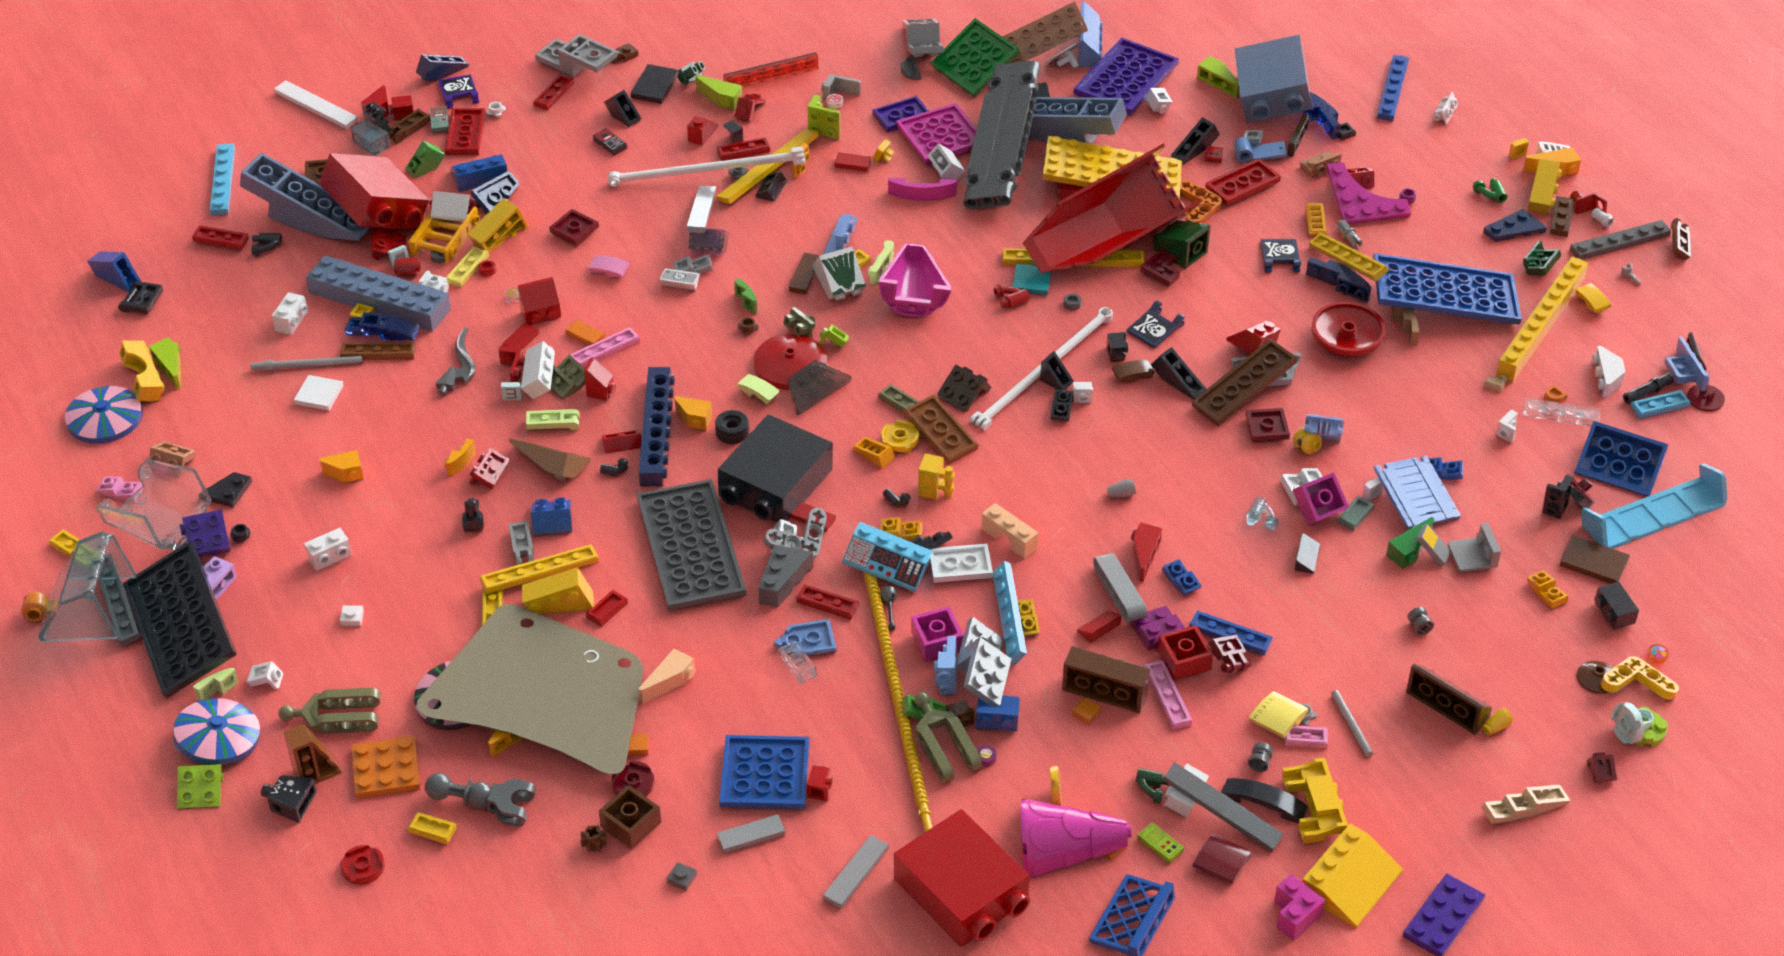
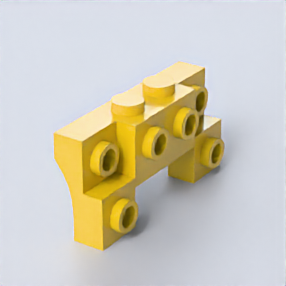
M1325 758L1313 759L1299 766L1282 769L1281 776L1286 792L1304 791L1312 815L1309 818L1299 819L1298 828L1303 843L1325 841V836L1341 834L1348 826L1344 815L1343 801L1338 797L1337 783L1332 780Z

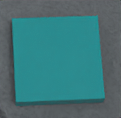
M1016 264L1013 287L1021 290L1026 289L1029 294L1048 295L1051 272L1040 273L1035 265Z

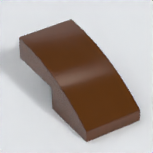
M1148 360L1129 361L1112 367L1117 380L1122 382H1134L1136 377L1152 378L1155 373Z

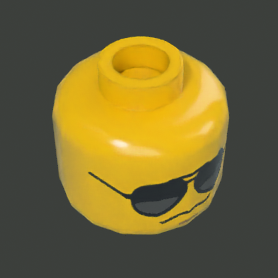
M1301 428L1293 436L1294 447L1305 454H1314L1321 448L1322 438L1318 432L1317 434L1307 433V431H1304V428Z

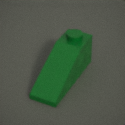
M1433 517L1428 518L1388 542L1386 555L1402 569L1408 565H1413L1417 561L1424 548L1418 542L1417 536L1421 527L1425 524H1428L1433 529Z

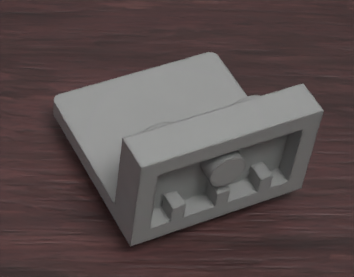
M1488 523L1480 524L1476 538L1448 542V547L1459 572L1498 567L1501 550Z

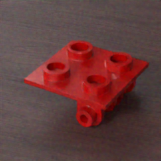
M372 227L371 250H373L372 257L375 260L382 258L383 254L389 255V250L402 245L406 246V235L383 228Z

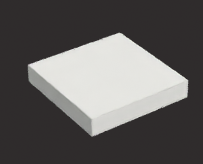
M308 375L294 398V404L330 411L344 386L343 381Z

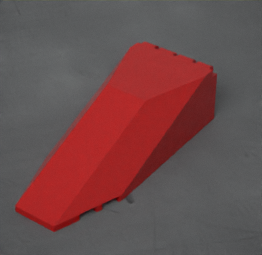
M1164 143L1057 203L1023 242L1024 247L1040 273L1094 264L1166 228L1176 220L1183 219L1200 204L1199 201H1196L1185 207L1182 201L1176 203L1175 201L1180 197L1173 186L1166 187L1171 182L1165 172H1157L1162 167L1156 157L1164 149Z

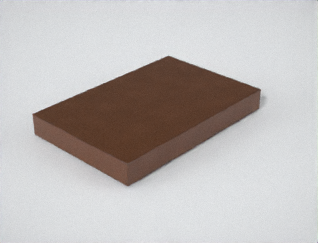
M1573 535L1562 557L1560 566L1612 584L1619 582L1630 555Z

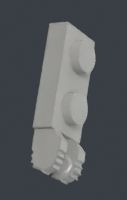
M528 521L509 524L514 557H516L517 565L523 564L520 556L528 555V562L534 561Z

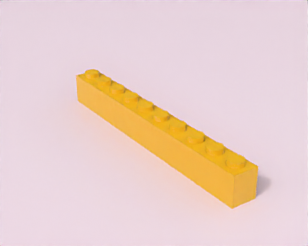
M1575 257L1570 258L1500 358L1496 376H1508V381L1514 382L1576 292L1575 289L1579 288L1585 279L1588 262Z

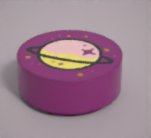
M982 745L977 748V752L982 760V766H990L996 762L997 752L994 747Z

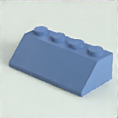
M1081 1L1080 13L1088 31L1079 35L1078 67H1094L1102 59L1103 22H1100V15L1087 3Z

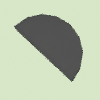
M907 57L901 63V73L909 79L921 80V74L914 57Z

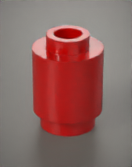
M399 258V260H394V272L399 274V276H417L418 272L421 271V263L417 261V258Z

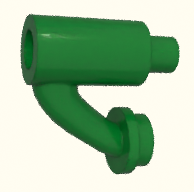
M1496 178L1490 180L1489 187L1491 191L1486 189L1485 183L1480 180L1473 183V191L1475 193H1481L1488 198L1496 199L1498 203L1505 202L1508 198L1501 182L1496 180Z

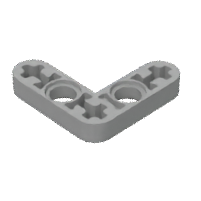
M813 508L807 516L803 538L777 529H769L763 538L764 545L770 549H773L774 545L788 547L787 541H793L796 544V549L801 547L802 550L809 551L808 548H811L814 560L820 551L826 523V513L821 508ZM814 515H818L819 521L817 524H814L816 519ZM810 530L816 531L817 534H818V537H817V538L811 537V536L809 535V531H810Z

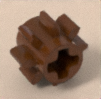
M599 825L587 826L585 832L581 831V846H586L588 852H599L602 845H607L606 830L601 831Z

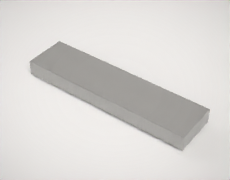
M870 835L823 894V900L842 909L887 852L889 844Z

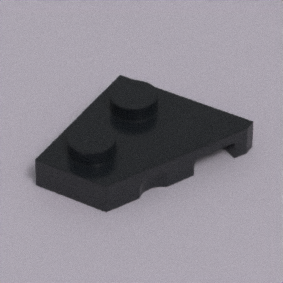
M233 472L201 491L200 498L234 508L252 483L251 476Z

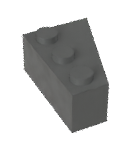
M774 545L758 587L759 604L779 607L790 595L792 588L803 580V576L807 571L813 569V552Z

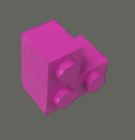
M1290 874L1276 888L1274 902L1283 908L1279 912L1276 928L1294 941L1322 916L1325 899L1294 875Z

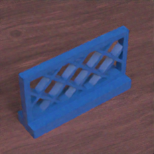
M1126 874L1090 935V943L1130 956H1143L1176 898L1174 883L1165 881L1164 885ZM1129 882L1139 887L1131 891L1126 889ZM1150 890L1159 891L1157 895L1149 898L1145 893ZM1142 893L1144 899L1133 903L1131 897ZM1128 899L1130 904L1118 907V901ZM1148 905V911L1138 914L1136 908ZM1133 909L1135 915L1124 919L1121 913ZM1118 914L1120 920L1109 924L1108 918ZM1135 921L1139 922V927L1129 930L1127 924ZM1124 926L1125 932L1114 935L1112 929ZM1108 930L1111 935L1104 939L1098 937L1100 933ZM1129 937L1130 942L1128 946L1118 944V940Z

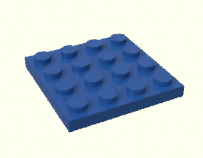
M726 735L719 800L720 807L805 809L809 737Z

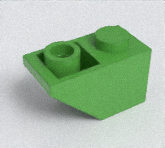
M422 141L405 169L414 178H417L437 169L445 154L437 146Z

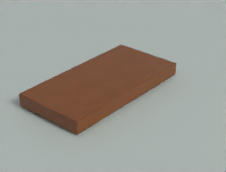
M935 395L904 410L903 414L915 425V428L941 457H944V461L947 464L978 449V443Z

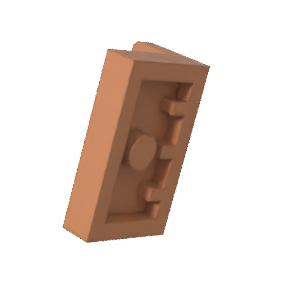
M1327 151L1301 161L1300 167L1313 178L1326 173L1327 164L1341 162L1342 155L1340 153L1333 155Z
M162 441L150 447L149 465L182 474L184 473L185 463L195 458L196 451Z

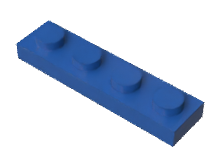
M1198 610L1189 626L1197 625L1201 634L1213 638L1237 634L1245 649L1264 656L1273 639L1272 636Z

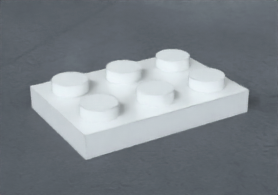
M987 544L929 548V550L933 551L930 564L934 583L993 578Z

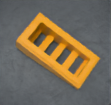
M1307 203L1305 206V218L1309 236H1317L1320 232L1327 235L1323 204Z
M864 437L852 447L855 452L881 468L886 467L895 458L892 447L868 437Z

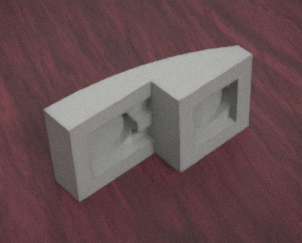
M708 254L694 260L687 256L673 262L674 270L699 274L713 270L711 258Z

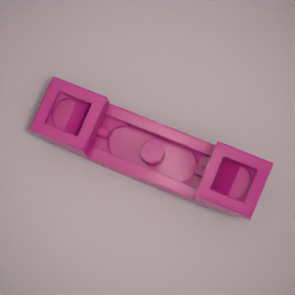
M888 178V193L908 200H941L957 195V180L940 179L939 184L905 183V178Z

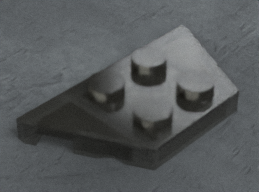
M817 360L788 377L787 380L792 400L796 405V414L799 416L849 383L852 377Z

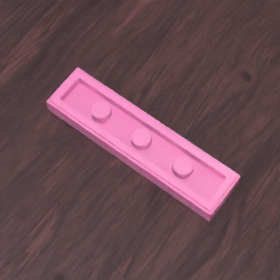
M629 327L570 355L583 367H586L590 358H594L597 361L640 342V337Z
M1164 661L1144 664L1145 668L1150 669L1149 682L1172 730L1192 726L1191 716Z

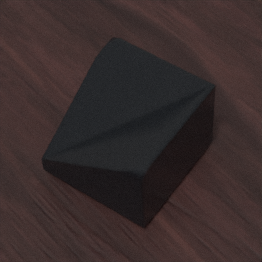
M733 120L723 125L731 134L733 143L743 141V128Z

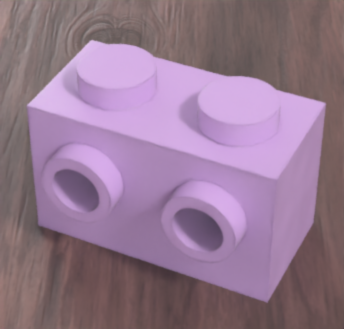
M214 556L204 566V571L217 600L237 578L234 564Z

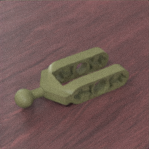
M376 688L324 690L322 693H315L301 709H293L289 705L282 706L278 711V716L282 721L286 722L294 717H303L312 731H320L327 734L371 732L378 728L379 719L378 715L373 712L319 715L320 708L349 709L376 707L380 704L381 692Z
M925 692L917 693L914 697L915 705L922 708L925 715L917 724L915 731L941 782L946 783L954 779L953 769L931 731L943 725L946 726L968 769L971 772L981 769L982 760L955 714L948 711L932 710L930 696Z

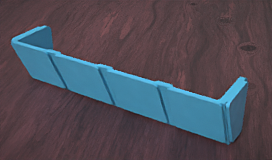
M1704 463L1700 464L1699 478L1603 514L1583 508L1581 510L1582 526L1598 544L1612 549L1630 543L1633 539L1646 537L1663 530L1665 527H1672L1693 519L1696 515H1703L1724 507L1728 500L1726 477L1722 471Z

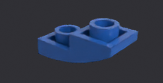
M1442 457L1429 458L1440 479H1463V460L1443 462Z
M1180 559L1162 567L1165 576L1183 595L1202 587L1192 570L1188 572Z

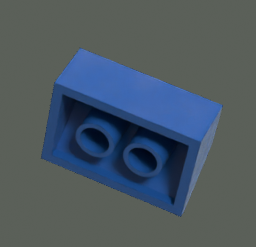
M500 154L453 165L450 168V172L458 191L461 192L477 188L507 172V164L503 155Z

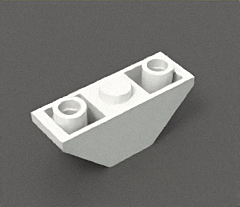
M1597 346L1596 353L1592 355V363L1596 366L1595 376L1599 379L1598 389L1601 390L1602 397L1606 398L1622 385L1626 371L1622 358L1602 346Z

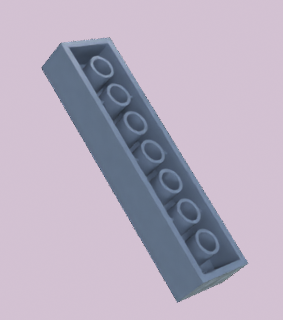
M326 255L306 276L308 291L311 294L355 307L357 303L374 307L375 314L432 332L451 310L449 294Z

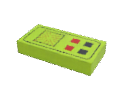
M1154 823L1149 824L1137 835V839L1169 864L1184 852V847Z

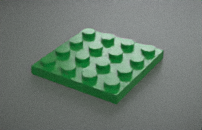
M974 18L944 48V52L936 56L930 64L973 97H976L988 85V81L993 76L995 66L1010 63L1020 53V50L981 21Z

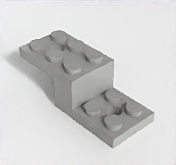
M935 18L903 20V27L906 29V49L910 54L914 55V57H922L924 53H928L930 56H939L940 53L944 52L943 45L940 43L939 22Z
M578 34L568 43L554 39L535 54V60L574 77L584 68L597 73L614 60L618 53L617 50Z
M972 617L967 621L956 666L967 673L963 686L965 689L991 707H999L1011 658L1000 651L1003 638Z

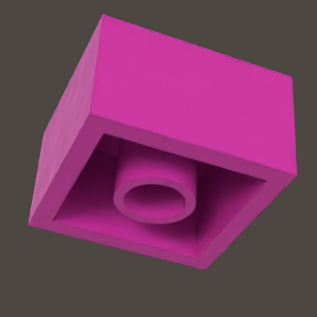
M1334 472L1292 490L1307 525L1350 508Z
M949 606L911 616V634L924 661L938 658V652H943V645H947V636H956L957 653L960 651L963 633Z

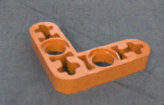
M1181 181L1180 195L1193 202L1199 201L1200 203L1186 216V221L1204 224L1221 209L1222 198L1219 195L1191 181Z

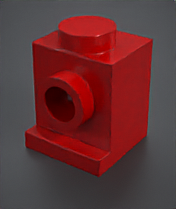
M812 766L807 782V798L822 801L829 800V790L832 786L833 777H830V769L828 767Z

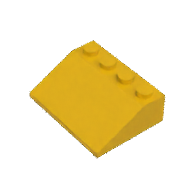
M1350 823L1305 875L1302 882L1325 899V910L1357 928L1400 876L1403 868L1368 833Z

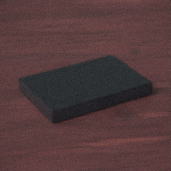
M647 64L631 91V98L663 103L678 76V69Z

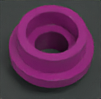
M1405 188L1399 194V199H1407L1408 204L1416 201L1417 196L1413 189Z

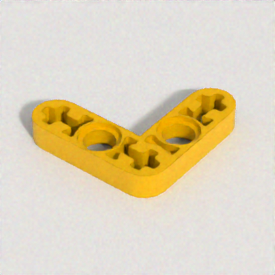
M1638 657L1627 658L1608 671L1601 681V687L1605 691L1615 693L1636 679L1667 700L1674 699L1679 690L1678 685Z

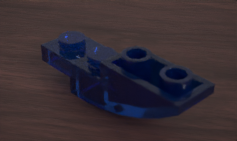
M1310 92L1313 109L1304 111V113L1309 114L1311 121L1317 120L1331 139L1338 138L1340 130L1338 122L1339 113L1324 99Z
M364 312L362 317H350L344 331L347 335H379L382 340L415 341L420 326L400 317Z

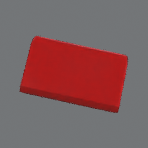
M639 430L602 436L605 453L641 448L642 439Z
M1106 611L1078 628L1077 632L1091 643L1121 625V615Z

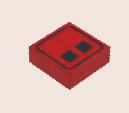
M1207 146L1205 161L1222 163L1223 147Z

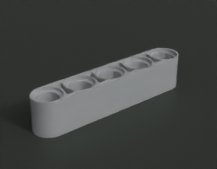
M1110 553L1094 557V569L1124 620L1131 622L1146 618L1147 609L1145 603L1115 554Z

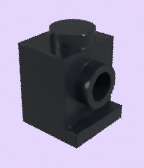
M1125 332L1107 333L1106 348L1110 362L1125 360V353H1128Z

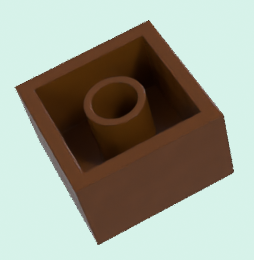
M628 785L599 810L600 826L632 849L661 823L660 807Z

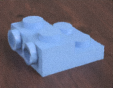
M947 636V645H943V652H938V660H934V673H938L935 674V685L939 686V692L943 695L956 694L957 691L956 636Z

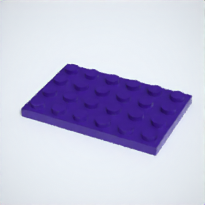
M1122 37L1074 87L1073 93L1084 98H1123L1126 113L1132 115L1144 102L1150 88H1157L1179 64V58Z

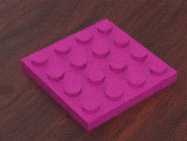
M956 103L896 121L899 131L925 164L932 163L928 154L938 143L951 150L954 155L971 151L977 130Z

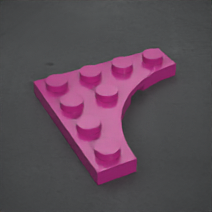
M1344 162L1327 164L1326 170L1341 220H1345L1348 224L1410 217L1411 211L1407 199H1392L1376 195L1363 188L1352 178Z

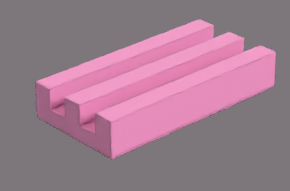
M1293 726L1285 737V746L1327 749V728Z

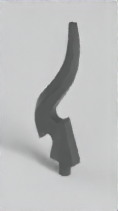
M467 327L461 331L455 343V351L462 367L459 369L453 366L450 367L436 382V388L439 389L438 394L441 396H445L447 391H454L455 383L459 380L464 381L466 385L475 374V364L465 348Z

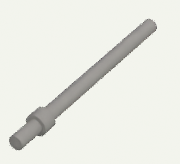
M353 356L288 361L265 360V362L250 363L251 370L266 369V371H274L277 368L363 363V357Z

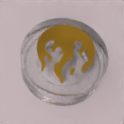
M512 287L505 291V300L508 303L517 304L520 302L517 287Z

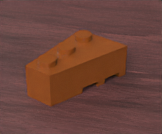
M304 724L283 732L296 777L313 778L316 784L342 773L334 756Z

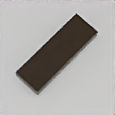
M1303 113L1289 141L1287 156L1293 157L1308 129L1309 114Z

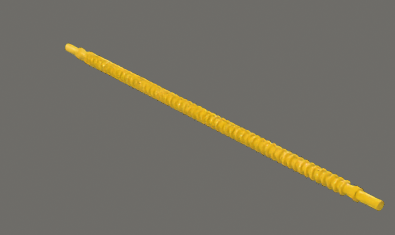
M863 571L904 754H906L905 758L908 764L907 767L910 773L915 802L919 808L918 814L922 818L924 831L926 832L932 828L931 812L928 808L929 801L926 796L927 792L925 791V783L922 777L917 749L915 748L916 745L908 716L903 715L904 693L902 692L903 689L899 679V671L897 670L898 667L895 661L877 578Z

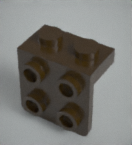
M955 364L937 395L955 407L968 411L980 390L988 393L992 387L987 383L988 379L980 374L977 376L965 366L962 368Z

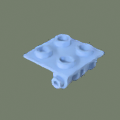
M1306 414L1304 431L1313 434L1318 432L1322 439L1341 441L1344 419Z

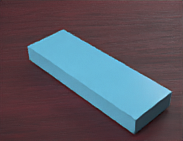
M1682 390L1631 402L1630 407L1637 417L1642 419L1687 408L1691 402Z

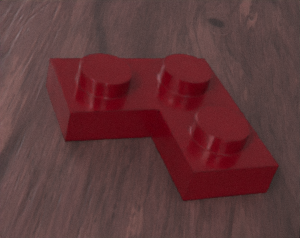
M1163 248L1141 265V272L1167 286H1170L1180 278V272L1169 267L1176 261V255Z

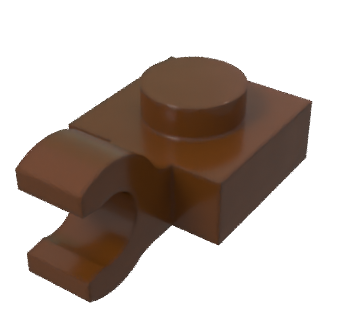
M630 43L624 44L616 48L618 56L611 62L617 63L622 59L624 61L639 56L638 50Z

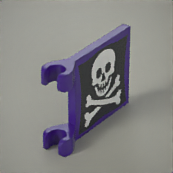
M471 74L438 80L447 108L453 107L452 98L471 95L473 103L480 102Z

